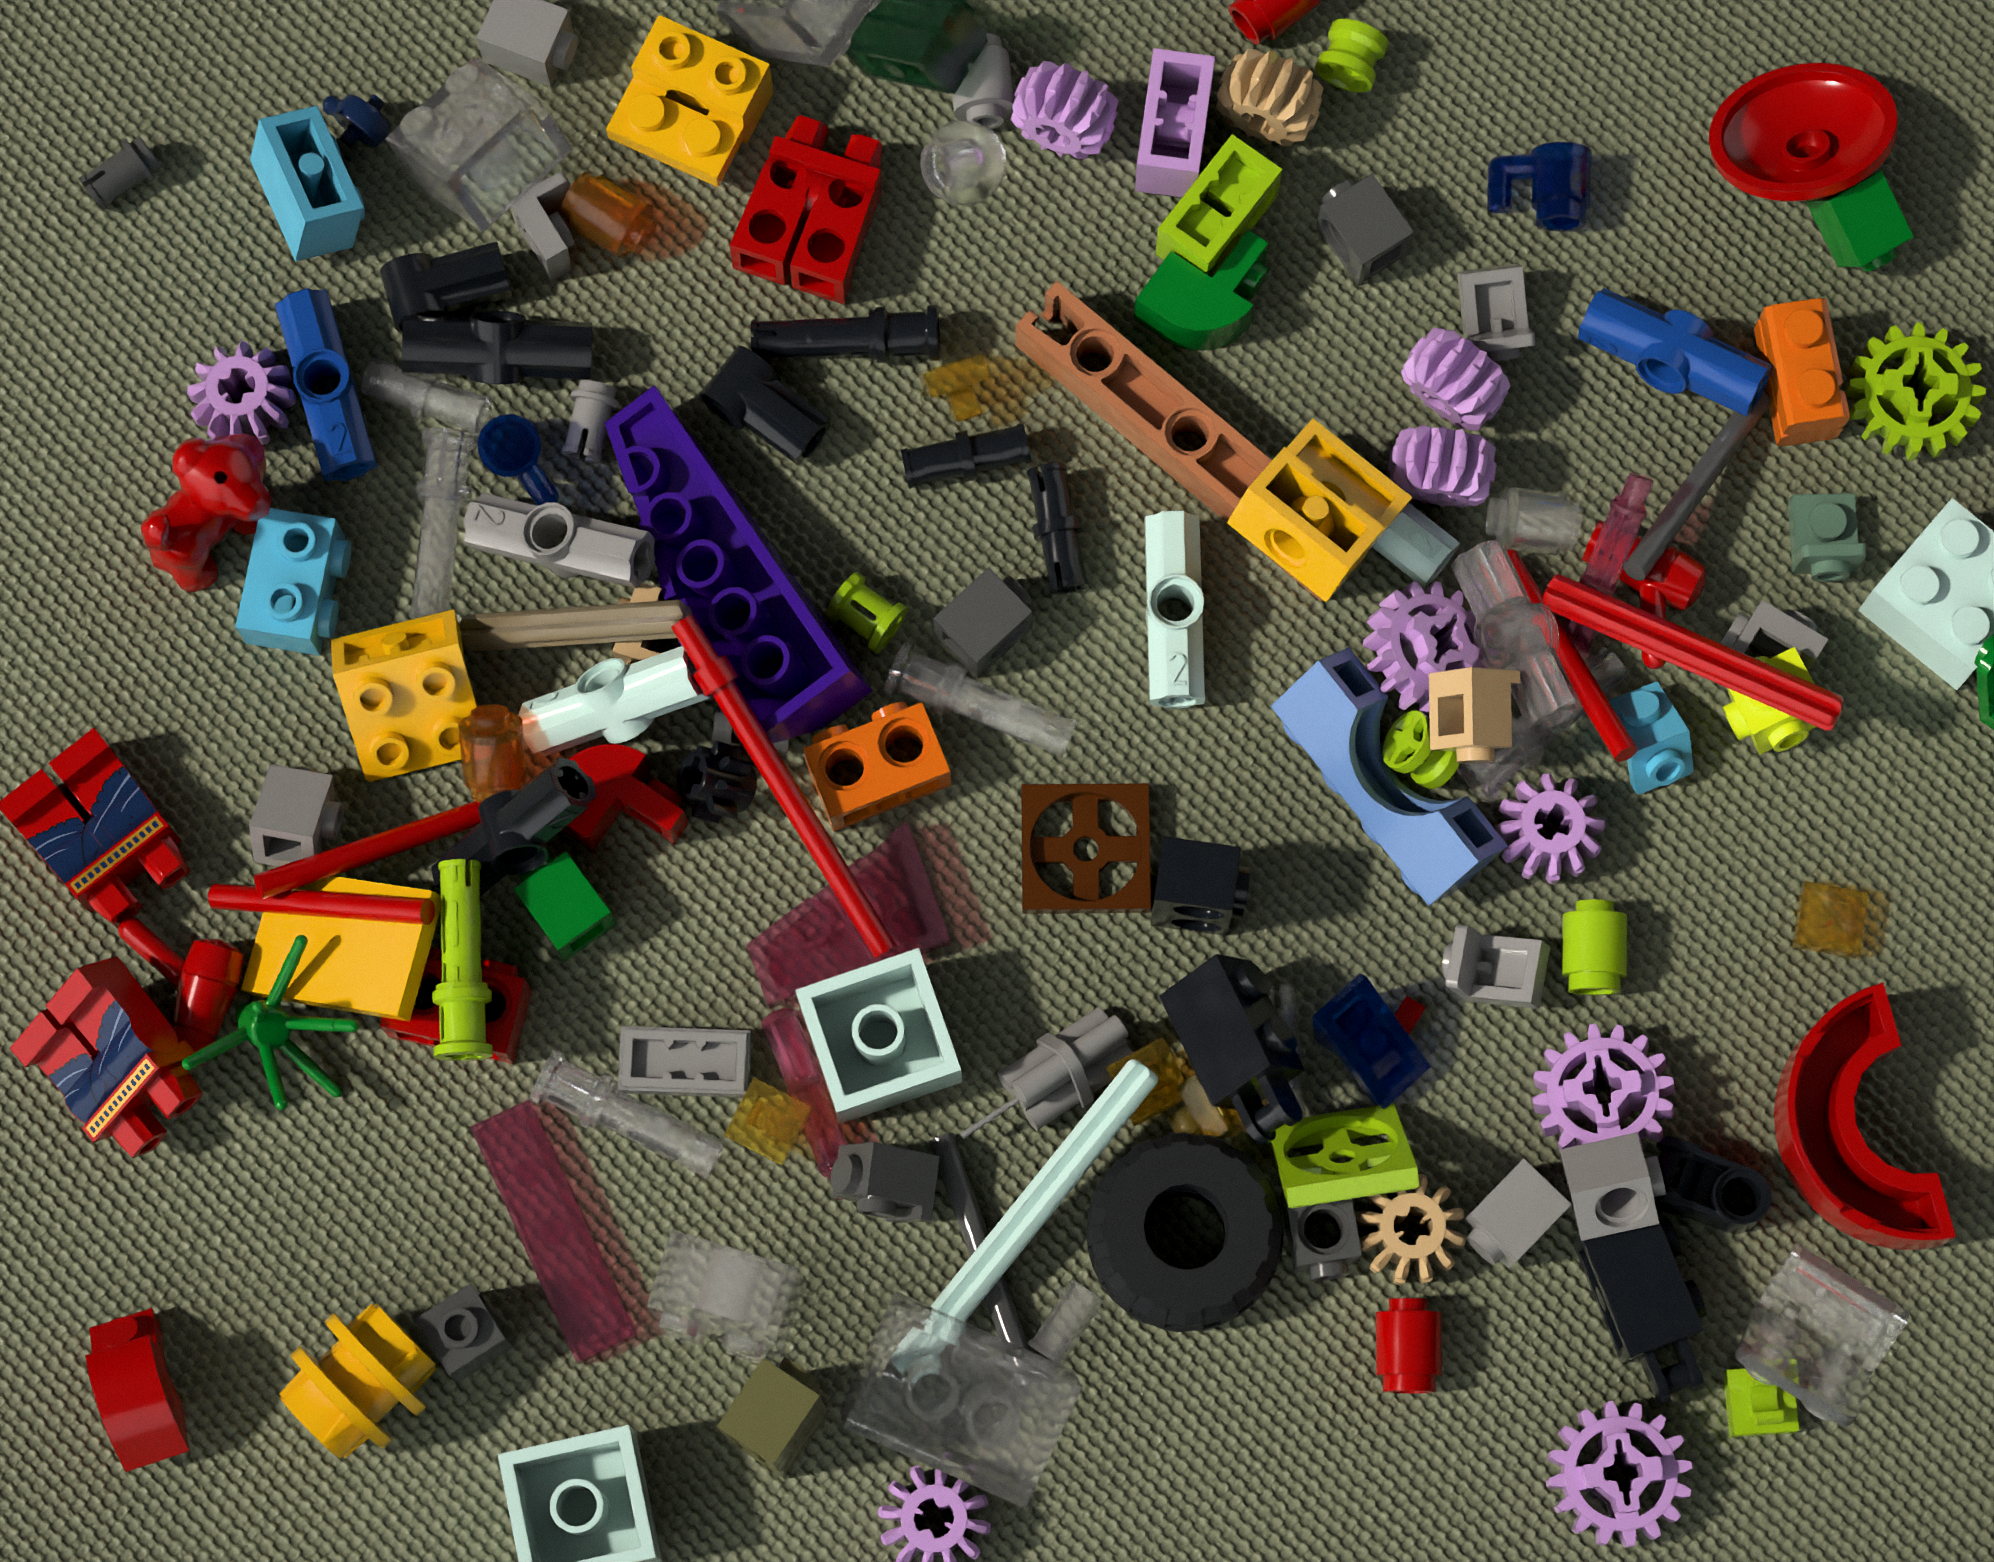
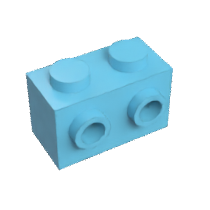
M318 106L259 119L250 161L295 262L353 248L360 221H363L365 217L364 203L360 191L352 183L342 161L338 143L335 137L330 134Z
M270 508L269 515L258 520L235 628L246 644L320 656L324 637L332 638L337 626L339 605L338 601L332 600L336 578H345L351 558V542L345 540V535L335 518Z

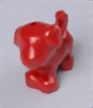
M246 433L231 434L208 441L202 438H189L183 441L173 454L172 471L178 477L181 489L169 497L164 507L152 511L142 522L141 534L146 546L149 548L153 566L172 575L183 590L195 592L205 590L213 585L218 579V566L210 554L211 548L218 544L231 528L245 535L255 534L258 520L269 515L271 497L267 487L262 483L266 470L265 452L263 445L255 436Z

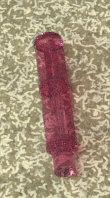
M1629 473L1621 494L1615 496L1610 502L1609 506L1611 508L1586 570L1580 576L1579 583L1607 595H1615L1617 590L1616 584L1623 570V565L1627 560L1640 525L1648 514L1644 504L1654 482L1652 479L1639 473ZM1566 618L1563 624L1564 629L1583 660L1587 659L1590 656V648L1597 631Z
M792 1008L778 1009L769 1013L762 1020L761 1027L766 1032L787 1085V1093L792 1098L818 1164V1172L822 1176L827 1177L831 1184V1171L838 1158L839 1145L848 1144L824 1086V1078L818 1071L797 1018L799 1016L797 1011Z

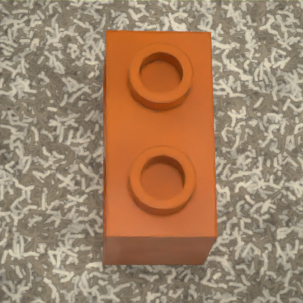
M904 701L889 704L871 715L872 722L851 730L845 724L830 727L813 736L811 739L813 744L803 748L807 768L833 832L951 786V771L922 702L910 707ZM908 737L918 741L923 750L915 760L903 763L895 761L888 755L887 750L889 746L899 738ZM844 760L856 762L863 769L860 779L848 786L837 785L828 778V773L833 765Z

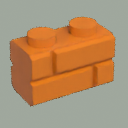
M1815 298L1764 307L1760 319L1754 327V334L1759 359L1773 365L1765 390L1771 400L1769 411L1776 446L1783 447L1838 438L1843 430V426L1848 422L1850 414L1846 394L1840 390L1843 379L1827 299Z

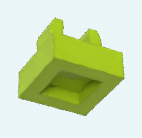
M1792 1365L1729 1369L1722 1372L1730 1438L1793 1434L1800 1431Z

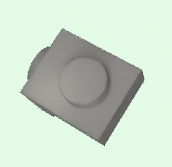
M1512 264L1457 272L1464 339H1470L1476 347L1487 352V356L1492 361L1520 357V347L1536 345L1535 332L1529 329L1522 265Z
M1761 600L1751 617L1742 612L1738 613L1722 639L1721 644L1741 653H1745L1751 644L1772 657L1795 647L1806 669L1809 670L1827 643L1828 638L1817 632L1818 626L1807 616L1794 610L1782 612Z
M1457 925L1453 942L1446 946L1443 955L1442 970L1446 979V987L1467 1002L1540 1009L1550 946L1542 940L1482 935L1471 926Z

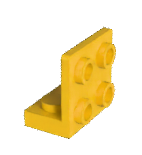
M455 609L331 639L333 677L363 774L367 781L373 782L488 752L487 736L464 661L461 630Z

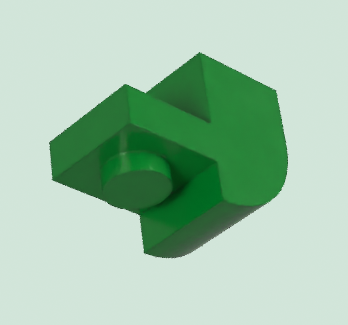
M1247 230L1213 278L1170 251L1135 299L1134 320L1163 340L1179 348L1206 351L1230 344L1245 333L1251 325L1254 305L1241 296L1251 300L1266 280L1270 271L1269 268L1264 266L1268 242Z

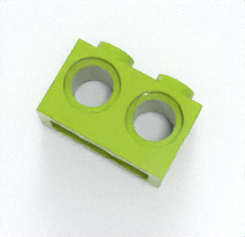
M1232 134L1158 227L1155 255L1165 260L1170 251H1172L1213 278L1247 230L1251 231L1278 197L1283 169Z

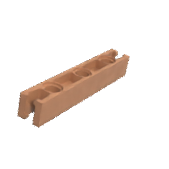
M1056 281L1045 293V310L1041 313V317L1048 323H1051L1058 317L1074 333L1067 345H1061L1035 327L1039 316L1032 310H1029L1015 325V346L1227 523L1247 488L1272 460L1061 283ZM1100 353L1106 356L1111 364L1102 371L1092 372L1084 369L1078 361L1086 354ZM1191 431L1199 434L1204 439L1205 445L1199 450L1192 452L1184 451L1178 448L1172 439L1180 432ZM1267 556L1271 561H1273L1277 566H1279L1283 571H1285L1289 576H1291L1296 582H1298L1302 587H1304L1320 602L1323 601L1319 596H1317L1314 592H1312L1309 588H1307L1304 584H1302L1299 580H1297L1294 576H1292L1289 572H1287L1284 568H1282L1279 564H1277L1274 560Z

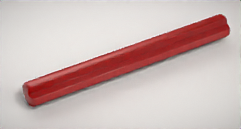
M1561 574L1554 575L1545 589L1543 606L1547 610L1825 731L1834 728L1843 712L1844 699L1839 694Z

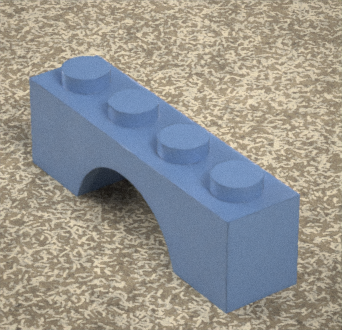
M1348 647L1318 660L1270 707L1283 722L1286 734L1296 744L1304 748L1322 771V777L1328 787L1336 794L1341 795L1358 816L1366 835L1373 842L1381 845L1400 869L1405 884L1414 893L1420 895L1427 905L1430 906L1458 891L1508 845L1469 796L1447 801L1428 799L1407 788L1383 760L1380 741V720L1388 695L1381 692L1379 689L1380 685Z

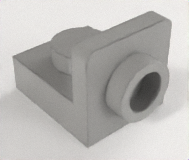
M563 171L551 177L540 175L530 179L517 190L516 196L509 199L514 223L551 282L572 271L568 248L575 245L569 229L558 214L559 210L573 202L570 182Z

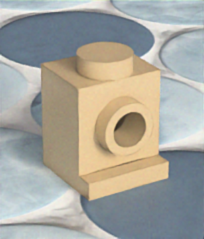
M1468 667L1429 673L1430 750L1456 752L1457 763L1480 764L1496 762L1495 749L1512 747L1511 685L1521 684L1520 671Z

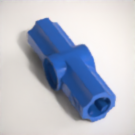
M307 288L287 294L282 301L275 303V308L293 368L294 384L301 396L323 478L326 482L333 480L345 482L365 476L368 471L378 467L359 402L358 386L351 374L329 293L326 289L311 290ZM333 375L341 378L338 387L329 394L318 395L311 392L318 379L324 376Z
M1605 288L1600 292L1597 291L1579 327L1578 339L1636 365V370L1640 377L1657 390L1678 394L1686 388L1744 416H1748L1755 409L1762 397L1773 368L1772 364L1715 339L1710 327L1701 318L1683 310H1671L1662 315Z

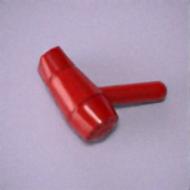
M1599 520L1587 544L1582 561L1604 571H1609L1611 575L1639 592L1640 609L1666 620L1665 606L1684 612L1697 601L1704 589L1706 565L1682 550L1678 551L1676 547L1668 546L1647 577L1642 581L1635 580L1626 574L1623 565L1643 537L1632 533L1627 534L1625 531ZM1642 651V661L1650 669H1659L1667 662Z
M128 917L122 920L118 926L120 938L177 988L172 1027L177 1034L178 1042L186 1040L195 1052L213 1043L236 995L244 955L236 947L225 941L208 938L194 940L184 960L139 919Z

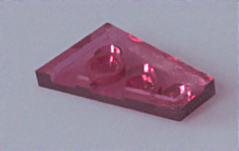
M907 821L893 831L886 841L864 858H858L848 866L893 938L896 946L874 959L830 885H827L812 898L805 899L746 945L769 1009L796 1000L795 990L916 948H919L921 955L951 945L947 929Z

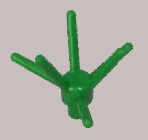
M299 935L295 938L267 1000L244 1002L239 1005L235 1012L238 1030L184 1058L182 1067L185 1070H191L248 1041L259 1049L275 1107L278 1110H285L288 1106L273 1051L278 1048L335 1098L342 1096V1087L293 1043L289 1037L292 1030L355 1032L359 1029L358 1021L355 1019L289 1016L279 1007L308 944L306 936Z

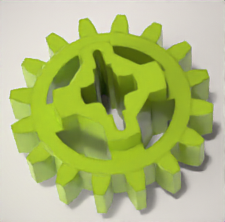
M1919 322L1915 323L1908 337H1904L1897 325L1891 326L1884 336L1885 344L1873 336L1863 349L1866 357L1856 356L1849 369L1858 378L1850 379L1844 389L1846 396L1859 399L1849 411L1850 420L1865 418L1868 422L1861 437L1866 441L1877 434L1885 439L1882 453L1889 455L1897 444L1905 446V454L1908 461L1915 460L1922 446H1926L1933 458L1939 457L1946 448V440L1957 447L1968 434L1965 427H1973L1982 414L1972 405L1980 404L1986 395V388L1971 384L1981 372V364L1971 363L1965 365L1962 361L1969 346L1965 342L1955 346L1953 349L1945 345L1948 330L1944 328L1933 339L1925 337L1923 323ZM1902 357V362L1897 370L1886 369L1883 374H1877L1884 364L1895 358ZM1911 377L1912 385H1915L1916 394L1919 396H1925L1919 404V406L1918 399L1915 398L1914 389L1910 387H1905L1911 379ZM1947 409H1953L1947 419L1939 424L1928 427V421L1933 413L1944 414Z

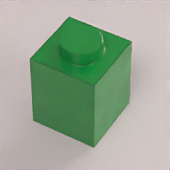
M1882 170L1874 171L1867 178L1843 192L1822 199L1805 201L1837 267H1862L1864 272L1875 270L1894 260L1898 256L1895 248L1914 237Z
M566 851L555 859L549 854L548 859L543 865L535 870L521 874L520 879L523 882L513 888L522 905L564 962L617 925L611 911Z

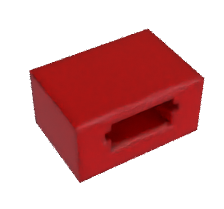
M1406 995L1390 1021L1389 1026L1408 1037L1426 1007Z

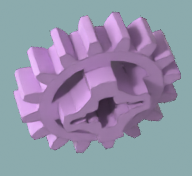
M1415 581L1402 591L1395 590L1379 603L1380 609L1368 618L1367 623L1375 631L1363 640L1364 647L1377 652V657L1367 664L1368 670L1373 672L1382 671L1386 677L1379 688L1384 694L1395 688L1401 694L1399 698L1400 709L1404 711L1416 702L1419 703V711L1428 716L1429 673L1468 667L1489 668L1499 661V654L1493 650L1486 649L1485 643L1495 636L1494 630L1488 628L1480 629L1476 623L1483 611L1480 607H1476L1467 612L1462 607L1464 593L1460 590L1456 591L1449 598L1444 597L1441 582L1435 581L1423 590L1418 581Z
M1589 1024L1588 1040L1579 1042L1576 1036L1571 1032H1567L1564 1034L1567 1051L1563 1054L1549 1048L1545 1051V1061L1551 1072L1535 1071L1533 1079L1535 1087L1547 1093L1533 1097L1532 1101L1535 1113L1549 1114L1540 1123L1544 1136L1548 1137L1561 1133L1558 1141L1559 1152L1560 1149L1636 1132L1638 1133L1641 1147V1139L1645 1136L1657 1142L1662 1140L1663 1129L1656 1119H1673V1104L1662 1097L1675 1093L1673 1077L1658 1076L1667 1068L1666 1058L1663 1053L1646 1057L1649 1049L1646 1036L1642 1034L1629 1044L1625 1042L1622 1025L1615 1026L1610 1038H1601L1597 1025ZM1610 1058L1624 1061L1636 1070L1625 1071L1612 1062ZM1587 1061V1064L1575 1079L1565 1080L1575 1067ZM1599 1074L1604 1075L1605 1086H1609L1611 1093V1103H1608L1610 1111L1608 1117L1603 1115L1602 1104H1598L1596 1097V1088L1599 1087ZM1643 1110L1631 1125L1621 1130L1620 1126L1631 1112ZM1582 1119L1597 1129L1598 1133L1586 1131L1575 1125L1571 1120Z
M1614 1401L1606 1402L1602 1406V1419L1597 1420L1594 1414L1587 1408L1581 1411L1577 1416L1582 1430L1578 1432L1568 1426L1562 1427L1557 1434L1568 1445L1566 1450H1551L1547 1455V1460L1561 1466L1560 1474L1545 1480L1546 1487L1562 1489L1565 1498L1555 1505L1554 1510L1558 1514L1572 1509L1578 1515L1571 1529L1575 1534L1581 1533L1590 1525L1597 1528L1595 1534L1596 1545L1600 1546L1607 1545L1613 1532L1619 1533V1538L1624 1548L1635 1546L1636 1529L1639 1528L1650 1540L1661 1536L1656 1519L1660 1517L1671 1523L1678 1521L1681 1515L1670 1503L1673 1498L1685 1499L1690 1497L1692 1491L1687 1486L1677 1483L1679 1474L1693 1468L1691 1461L1676 1460L1673 1451L1679 1448L1684 1439L1681 1435L1665 1440L1660 1434L1666 1421L1663 1415L1657 1416L1648 1424L1641 1421L1642 1404H1632L1624 1417L1619 1416ZM1599 1433V1453L1591 1464L1576 1467L1577 1459L1583 1446L1589 1439ZM1629 1433L1643 1439L1653 1449L1656 1456L1646 1457L1632 1446ZM1614 1456L1618 1457L1621 1468H1632L1634 1479L1623 1485V1492H1619V1486L1616 1481H1606L1604 1477V1470L1614 1465ZM1661 1482L1656 1500L1647 1511L1639 1516L1638 1510L1641 1509L1639 1496L1648 1484ZM1591 1491L1607 1504L1608 1516H1611V1518L1594 1510L1585 1501L1580 1492Z

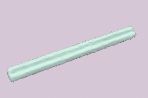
M1131 1059L1125 1064L892 1353L890 1360L899 1371L913 1380L923 1375L1156 1086L1158 1077L1150 1068L1136 1059Z

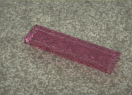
M527 1100L471 1126L472 1133L576 1363L579 1365L638 1337L532 1102Z

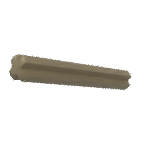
M681 600L480 613L468 614L460 621L462 645L467 646L472 652L677 638L671 626L691 615L692 611L690 606L685 605Z

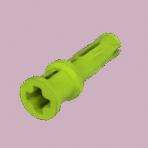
M466 859L444 860L438 863L441 892L442 983L437 984L436 990L432 992V1002L439 1005L440 1044L433 1047V1057L447 1061L487 1059L493 1056V1046L486 1043L485 1004L492 1001V991L488 989L487 983L482 982L481 862L469 860L468 865H466Z

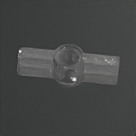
M1497 540L1479 543L1469 551L1459 554L1450 566L1477 620L1474 625V645L1480 648L1478 657L1483 665L1491 669L1520 671L1521 684L1511 685V693L1528 728L1534 729L1536 734L1553 730L1564 722L1574 719L1583 707L1556 653L1559 644V631L1551 610L1543 603L1531 602L1504 545H1499Z

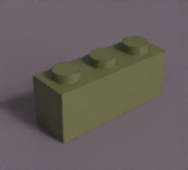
M763 1357L717 1427L730 1443L785 1479L828 1415V1411L821 1399L824 1391L820 1389L821 1385L817 1383L818 1379L790 1359L784 1357L780 1364L775 1366Z

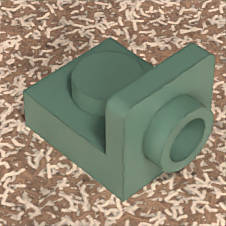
M1855 493L1792 495L1788 501L1792 574H1811V579L1818 582H1834L1847 579L1850 573L1857 571L1866 558L1865 544L1858 543Z

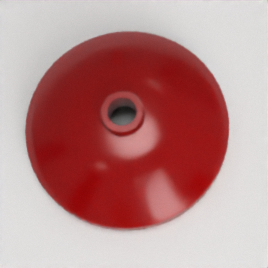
M1804 63L1778 68L1746 82L1731 93L1720 105L1713 117L1709 130L1712 160L1718 172L1725 180L1748 194L1781 202H1804L1826 198L1858 184L1877 170L1886 160L1897 139V110L1889 91L1874 77L1858 69L1832 63Z

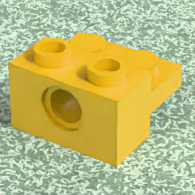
M658 15L631 66L633 78L606 127L607 136L613 141L719 187L741 143H748L774 93L770 64Z
M1312 418L1288 447H1283L1247 488L1227 524L1327 602L1361 563L1371 547L1401 514L1412 499V496Z

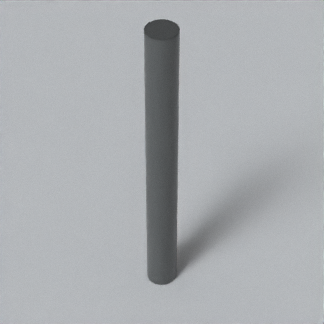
M1764 391L1752 413L1750 412L1748 416H1744L1734 411L1624 563L1623 569L1628 576L1638 581H1642L1647 577L1769 407L1771 400Z
M947 1133L930 1140L929 1143L933 1154L940 1156L938 1168L971 1257L988 1236L989 1231L954 1133ZM1003 1274L985 1296V1300L1016 1387H1021L1038 1381L1041 1377Z

